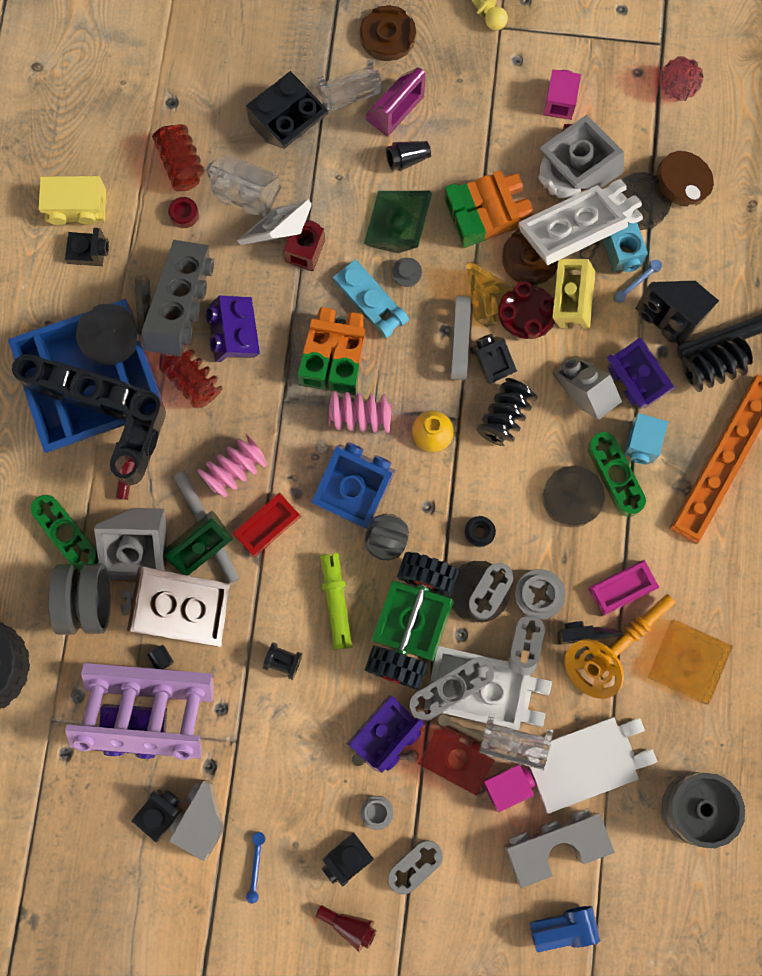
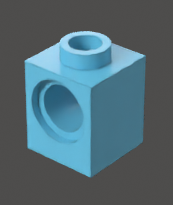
M637 222L628 223L627 228L603 240L614 272L621 270L632 272L641 267L648 254ZM626 246L631 249L632 253H625L620 247Z
M638 413L632 421L624 455L631 457L630 460L638 464L647 465L654 463L660 456L668 421Z

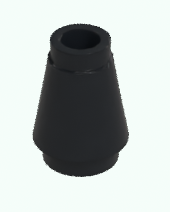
M428 141L393 142L392 146L386 148V158L391 170L397 169L402 171L431 157V148Z

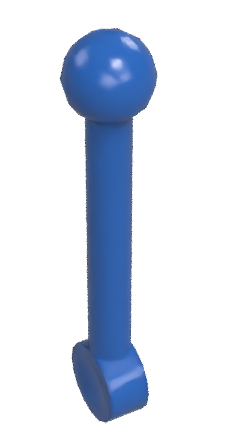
M261 832L255 833L252 837L255 849L250 891L246 894V900L250 904L256 903L259 899L256 889L261 845L266 840L265 835Z

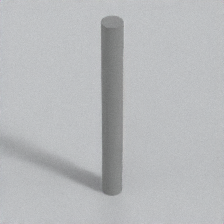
M181 471L175 474L174 478L198 522L207 513L186 472ZM223 547L214 556L229 584L237 582L240 577Z

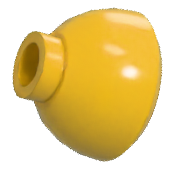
M430 410L421 413L415 419L411 434L413 441L420 449L427 452H439L451 443L454 429L447 415L440 411Z

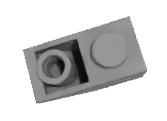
M576 355L566 360L562 366L552 372L581 410L598 420L622 403L611 375Z
M203 781L201 786L197 783L195 784L186 800L190 803L184 815L181 813L177 815L169 830L173 833L169 840L171 843L202 861L209 858L224 831L214 785L209 781Z

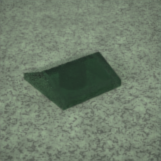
M378 191L364 244L394 253L418 248L432 196L431 191Z

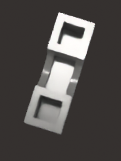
M585 809L570 815L572 821L560 825L559 821L556 820L540 826L541 832L529 836L528 832H523L510 837L511 844L505 845L504 848L517 884L523 888L552 877L548 865V855L551 849L560 843L570 844L575 851L578 862L582 864L615 853L601 815L595 812L590 814L589 809Z

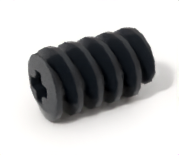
M736 337L732 341H725L722 345H714L710 350L704 349L699 354L693 353L688 358H682V367L686 378L697 392H702L703 381L708 388H712L714 386V377L718 383L723 384L725 382V373L729 379H735L737 377L736 369L740 375H746L748 373L747 365L753 363L750 346L742 337Z
M506 378V382L501 384L499 388L501 393H497L494 396L495 403L489 405V413L484 414L482 418L484 424H480L477 427V432L483 438L498 446H504V440L514 442L515 438L509 431H520L521 427L515 423V420L525 421L527 417L520 412L521 409L525 411H531L532 406L526 400L536 401L538 398L527 385L513 378Z

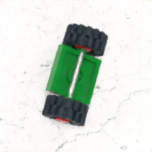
M405 552L397 577L415 587L392 580L372 637L374 643L393 648L395 651L373 645L365 671L396 684L420 689L427 664L407 655L411 654L432 662L434 661L454 602L452 599L441 595L450 596L452 594L459 573L458 569L434 557L430 558L427 555H420L416 552Z

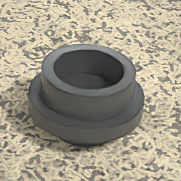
M401 258L394 264L392 276L400 286L411 287L420 281L422 268L413 258Z

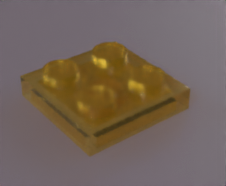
M673 619L670 622L648 678L708 705L712 700L733 646Z

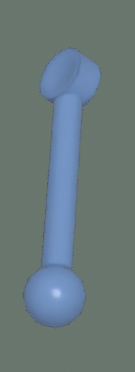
M653 260L643 274L623 291H618L614 294V300L618 303L623 302L626 295L650 274L661 270V261Z

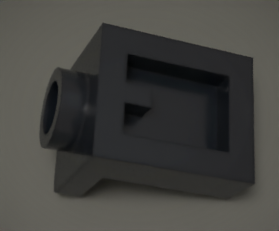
M93 228V234L68 232L65 253L67 264L103 267L104 256H108L109 240L105 238L100 228Z
M488 334L477 339V345L469 348L471 354L476 355L487 383H494L517 372L504 338L493 337V334Z
M159 789L153 790L149 795V800L131 821L155 842L160 840L177 815L183 811L178 806L180 800L167 789L163 792Z
M354 832L323 857L322 860L326 865L322 867V870L332 884L338 881L343 887L352 877L370 864L374 857Z

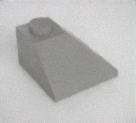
M587 115L539 148L540 152L576 189H590L596 185L602 188L624 173V151Z
M132 508L95 525L98 561L106 566L109 580L136 581L138 567L165 571L166 557L164 555L167 541L165 509Z

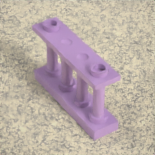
M84 663L81 676L85 691L90 692L81 726L66 725L65 732L70 748L80 751L94 749L174 756L181 760L201 759L200 736L193 735L199 703L202 701L212 702L214 686L212 674ZM106 693L122 694L114 728L95 727L102 697ZM137 696L155 697L147 731L127 730L134 700ZM168 699L187 700L180 734L160 732Z

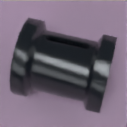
M272 642L265 657L263 669L267 671L270 668L287 674L288 679L293 680L303 653L297 652L294 654L278 648V644Z

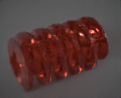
M184 124L161 127L152 135L164 168L167 170L169 180H171V185L176 191L193 189L199 184L200 177L205 172L204 166L200 164V156L196 155L197 149L195 145H192V137L188 135V127Z
M193 349L185 352L183 350L181 357L163 354L159 362L160 370L162 373L167 374L170 382H175V387L178 391H183L182 395L185 399L191 400L190 404L193 408L198 409L206 406L222 391V386H214L218 381L216 375L207 378L211 371L208 366L199 369L203 360L201 358L191 360L195 355Z

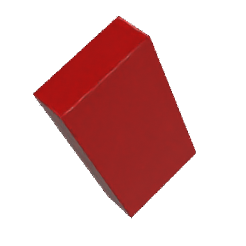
M279 492L234 531L233 534L255 558L301 516Z

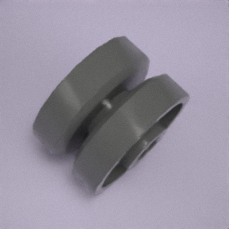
M59 564L54 567L49 586V613L55 634L75 635L80 627L86 634H104L106 632L110 616L111 595L109 576L104 564H85L81 571L74 564Z
M690 772L678 776L668 785L662 797V815L666 826L678 839L698 847L715 849L729 844L739 835L745 822V805L741 793L728 779L718 774ZM703 804H705L706 807L702 810L704 815H702L700 812V808Z

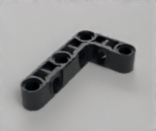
M24 354L15 359L12 364V373L25 388L62 402L126 421L119 442L115 443L116 446L110 460V469L117 479L125 485H135L142 480L151 455L156 448L159 433L166 416L165 407L155 393L120 380L34 355ZM36 368L33 376L25 378L27 370ZM88 386H96V390L92 395L83 396L84 390ZM147 404H156V409L153 413L148 415L142 414V410ZM126 462H134V469L129 474H121V467Z

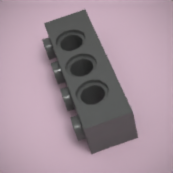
M173 240L142 329L145 351L181 357L185 345H190L192 339L191 325L193 321L197 322L200 312L199 300L200 298H205L207 291L206 278L207 276H212L214 269V259L210 258L209 245Z

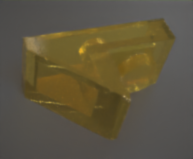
M472 262L466 263L474 319L485 327L496 325L495 314L498 313V304L494 296L512 291L513 288Z

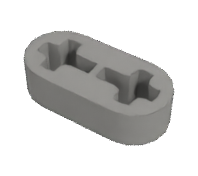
M495 563L484 573L468 602V610L474 618L486 620L491 618L498 609L513 581V573L507 565ZM499 570L505 573L503 578L507 581L506 584L500 582L495 591L489 588L494 579L490 576V573L497 574ZM487 592L492 595L487 604L491 607V610H484L482 613L476 611L478 605L474 601L475 599L481 601Z
M525 616L517 623L509 657L510 668L516 674L530 675L538 666L545 626L537 617ZM527 628L534 629L531 641L525 639ZM523 650L529 651L527 663L520 662Z
M424 840L415 845L389 871L388 880L391 889L402 895L409 894L440 866L443 858L440 847L430 840ZM425 847L427 850H430L433 847L436 850L433 855L435 862L430 864L426 861L418 868L415 863L422 857L421 848ZM413 867L415 871L409 876L411 884L407 887L404 884L397 886L395 884L397 880L396 871L400 870L405 873Z

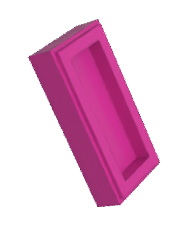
M643 560L589 587L588 590L601 615L604 616L660 587L647 563Z

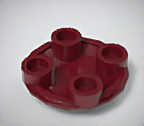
M526 281L519 282L502 296L498 306V318L503 328L513 336L521 339L539 338L546 335L555 324L553 319L554 297L543 288L531 285Z

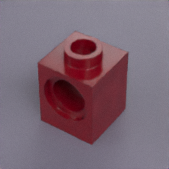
M306 220L301 234L289 236L284 249L286 263L314 271L325 243L324 228L314 221ZM305 239L311 240L313 242L309 246L299 245V243Z

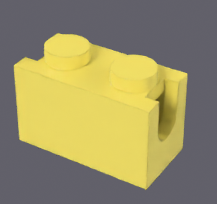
M100 176L40 177L39 211L40 213H45L46 222L54 225H64L66 222H79L84 225L105 222L106 188Z
M589 259L558 260L553 319L560 328H568V323L580 324L582 329H590L595 270ZM573 270H581V275H573Z

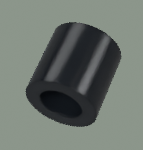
M164 645L153 649L147 654L154 669L164 670L174 663Z

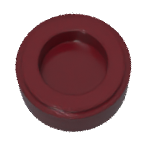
M179 197L169 205L168 213L175 226L189 228L198 221L199 211L192 199Z

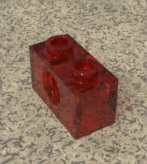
M444 726L442 731L435 729L417 764L477 796L494 762V759L488 757L490 750L475 742L472 743L471 747L460 742L459 740L462 735ZM455 749L461 750L466 757L465 764L459 769H454L448 762L449 753Z

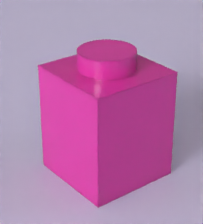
M552 69L544 116L572 120L581 74L565 69Z
M516 764L482 781L497 812L506 810L534 796L531 788L536 786L528 768L522 770L520 764Z

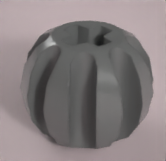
M381 514L374 517L368 526L365 536L367 551L380 560L398 558L404 552L409 536L408 526L401 518L394 514Z

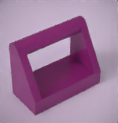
M417 67L402 74L367 112L366 121L388 137L424 98L425 72Z

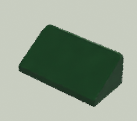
M210 511L168 545L164 556L182 575L188 576L231 542L233 537L213 511Z

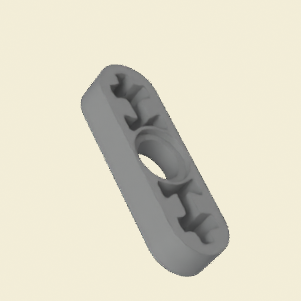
M456 295L451 380L466 381L471 296Z
M483 657L473 658L418 691L410 700L411 713L422 721H429L485 688L493 681L495 676L492 663ZM479 664L481 668L487 666L489 668L485 673L487 679L481 681L477 677L471 680L470 683L474 688L467 690V685L459 674L465 671L466 677L475 672L473 666ZM449 680H456L462 686L461 694L456 698H448L444 695L443 686ZM437 688L440 698L446 704L440 707L438 701L430 706L431 712L427 715L424 711L417 712L416 708L420 705L418 700L421 697L425 700L432 699L435 695L431 691Z

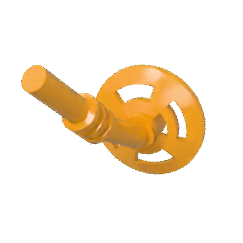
M666 594L641 618L637 616L635 618L636 622L631 621V627H625L624 636L617 638L609 647L592 639H581L573 643L565 654V668L573 684L580 691L593 698L607 699L614 696L621 689L624 681L623 668L617 656L633 641L638 642L640 640L639 636L644 637V631L649 632L650 626L676 603L669 594ZM585 646L589 648L586 649L580 655V657H576V654L580 648ZM588 654H593L590 660L586 659ZM579 668H584L587 675L594 679L593 685L581 676L578 671ZM608 671L609 675L603 678V674ZM615 676V683L612 686L605 688L604 684L610 682Z

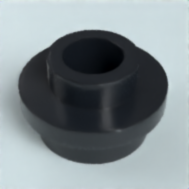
M476 516L467 522L464 534L466 540L471 545L485 547L494 540L496 529L493 522L487 517ZM477 527L483 528L485 536L477 537L474 534V529Z

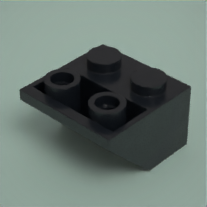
M291 71L246 105L251 126L267 143L283 149L329 114L327 108Z
M697 281L651 282L635 309L639 311V315L644 321L653 323L658 327L668 341L680 345L704 322L719 300Z

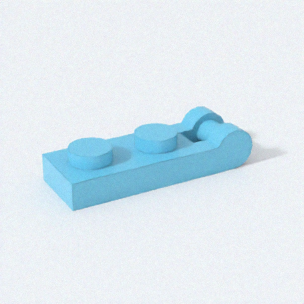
M356 259L333 277V282L383 338L387 339L393 334V329L398 325L403 326L409 321L405 311L395 304ZM388 312L391 317L386 321L381 319V316Z

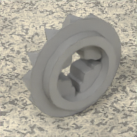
M543 569L532 570L524 574L518 581L514 592L517 606L525 616H534L540 620L556 615L565 602V588L562 581L554 573ZM547 584L544 595L551 603L540 600L535 605H532L535 595L531 592L530 588L539 590Z

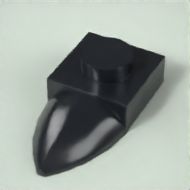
M583 621L565 623V629L557 632L559 645L575 643L581 639L600 640L624 636L623 632L613 628L593 627V625L584 626Z

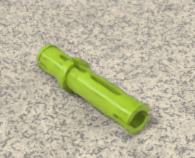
M332 553V556L329 554L319 556L324 584L321 587L322 591L326 593L333 642L332 648L333 650L352 648L344 595L346 581H342L339 553Z

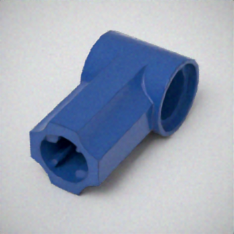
M593 906L576 907L564 911L563 915L529 922L536 952L539 953L570 945L573 948H579L599 943L601 940Z

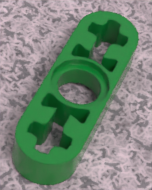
M608 432L597 433L589 442L588 453L618 512L627 517L635 516L645 507V495L616 438ZM600 440L603 444L608 443L610 445L607 450L609 458L611 459L613 456L617 458L611 460L605 466L602 463L607 459L603 450H596ZM614 466L620 467L625 473L624 480L621 482L612 481L608 475L609 468ZM627 483H630L631 487H628L626 492L630 498L635 497L638 502L634 505L635 509L631 505H624L623 502L627 498L624 490L617 493L616 489L623 488Z
M51 495L38 496L31 505L32 516L70 564L76 565L79 571L85 566V563L82 561L77 563L80 556L72 548L77 544L84 552H91L88 555L90 561L86 564L99 563L97 549L61 503ZM43 504L53 505L50 510L58 520L53 522L47 515H40L43 512ZM64 525L72 526V538L65 542L59 541L57 537L59 528Z

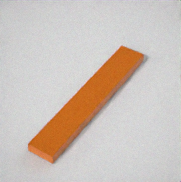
M756 374L751 380L669 528L695 544L700 542L762 429V376Z

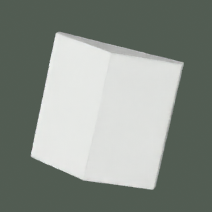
M307 199L275 207L237 240L238 243L246 245L301 234L312 205L310 200Z

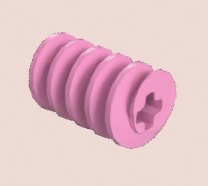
M333 391L330 398L328 425L330 427L332 421H334L336 430H341L344 422H346L348 430L353 431L356 423H359L361 432H365L368 424H371L373 433H377L380 425L383 424L385 433L389 434L392 402L391 404L388 403L386 395L382 394L379 402L376 403L374 394L371 393L366 402L363 401L361 393H357L355 400L351 401L349 392H345L343 399L339 400L337 391Z
M247 433L248 443L238 438L236 440L238 450L230 446L226 448L228 458L221 454L216 455L219 465L208 461L206 463L208 473L201 469L197 470L214 494L218 493L224 498L227 497L228 494L225 486L236 490L238 488L235 481L236 478L244 483L248 481L245 474L246 470L254 475L257 474L255 463L263 467L267 466L264 455Z

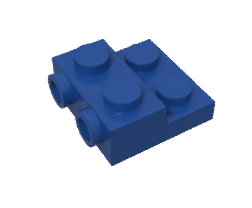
M347 442L345 446L341 444L336 446L311 503L368 529L396 470L390 468L392 462L377 455L371 459L362 455L363 448Z

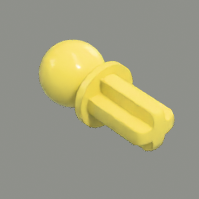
M471 0L478 9L477 14L480 17L485 15L486 25L491 30H501L505 27L508 16L502 7L495 6L497 0Z

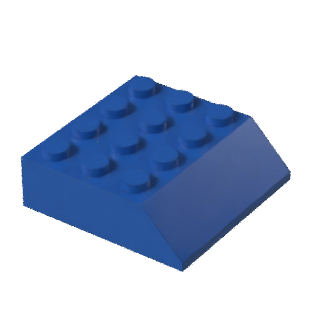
M126 299L8 339L14 360L21 355L29 354L50 361L61 362L151 391L163 403L161 392L148 354L145 351L133 311ZM36 368L27 370L25 378L33 376ZM23 386L45 453L125 426L126 424L124 420L53 399ZM88 386L84 390L83 396L92 395L96 390V386ZM147 404L143 408L142 414L148 415L153 413L156 409V404Z

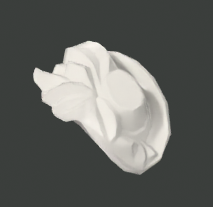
M546 157L543 158L538 180L543 184V189H548L550 195L566 199L581 192V189H576Z

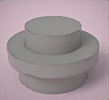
M370 797L361 808V818L364 824L371 829H384L393 819V807L384 797Z

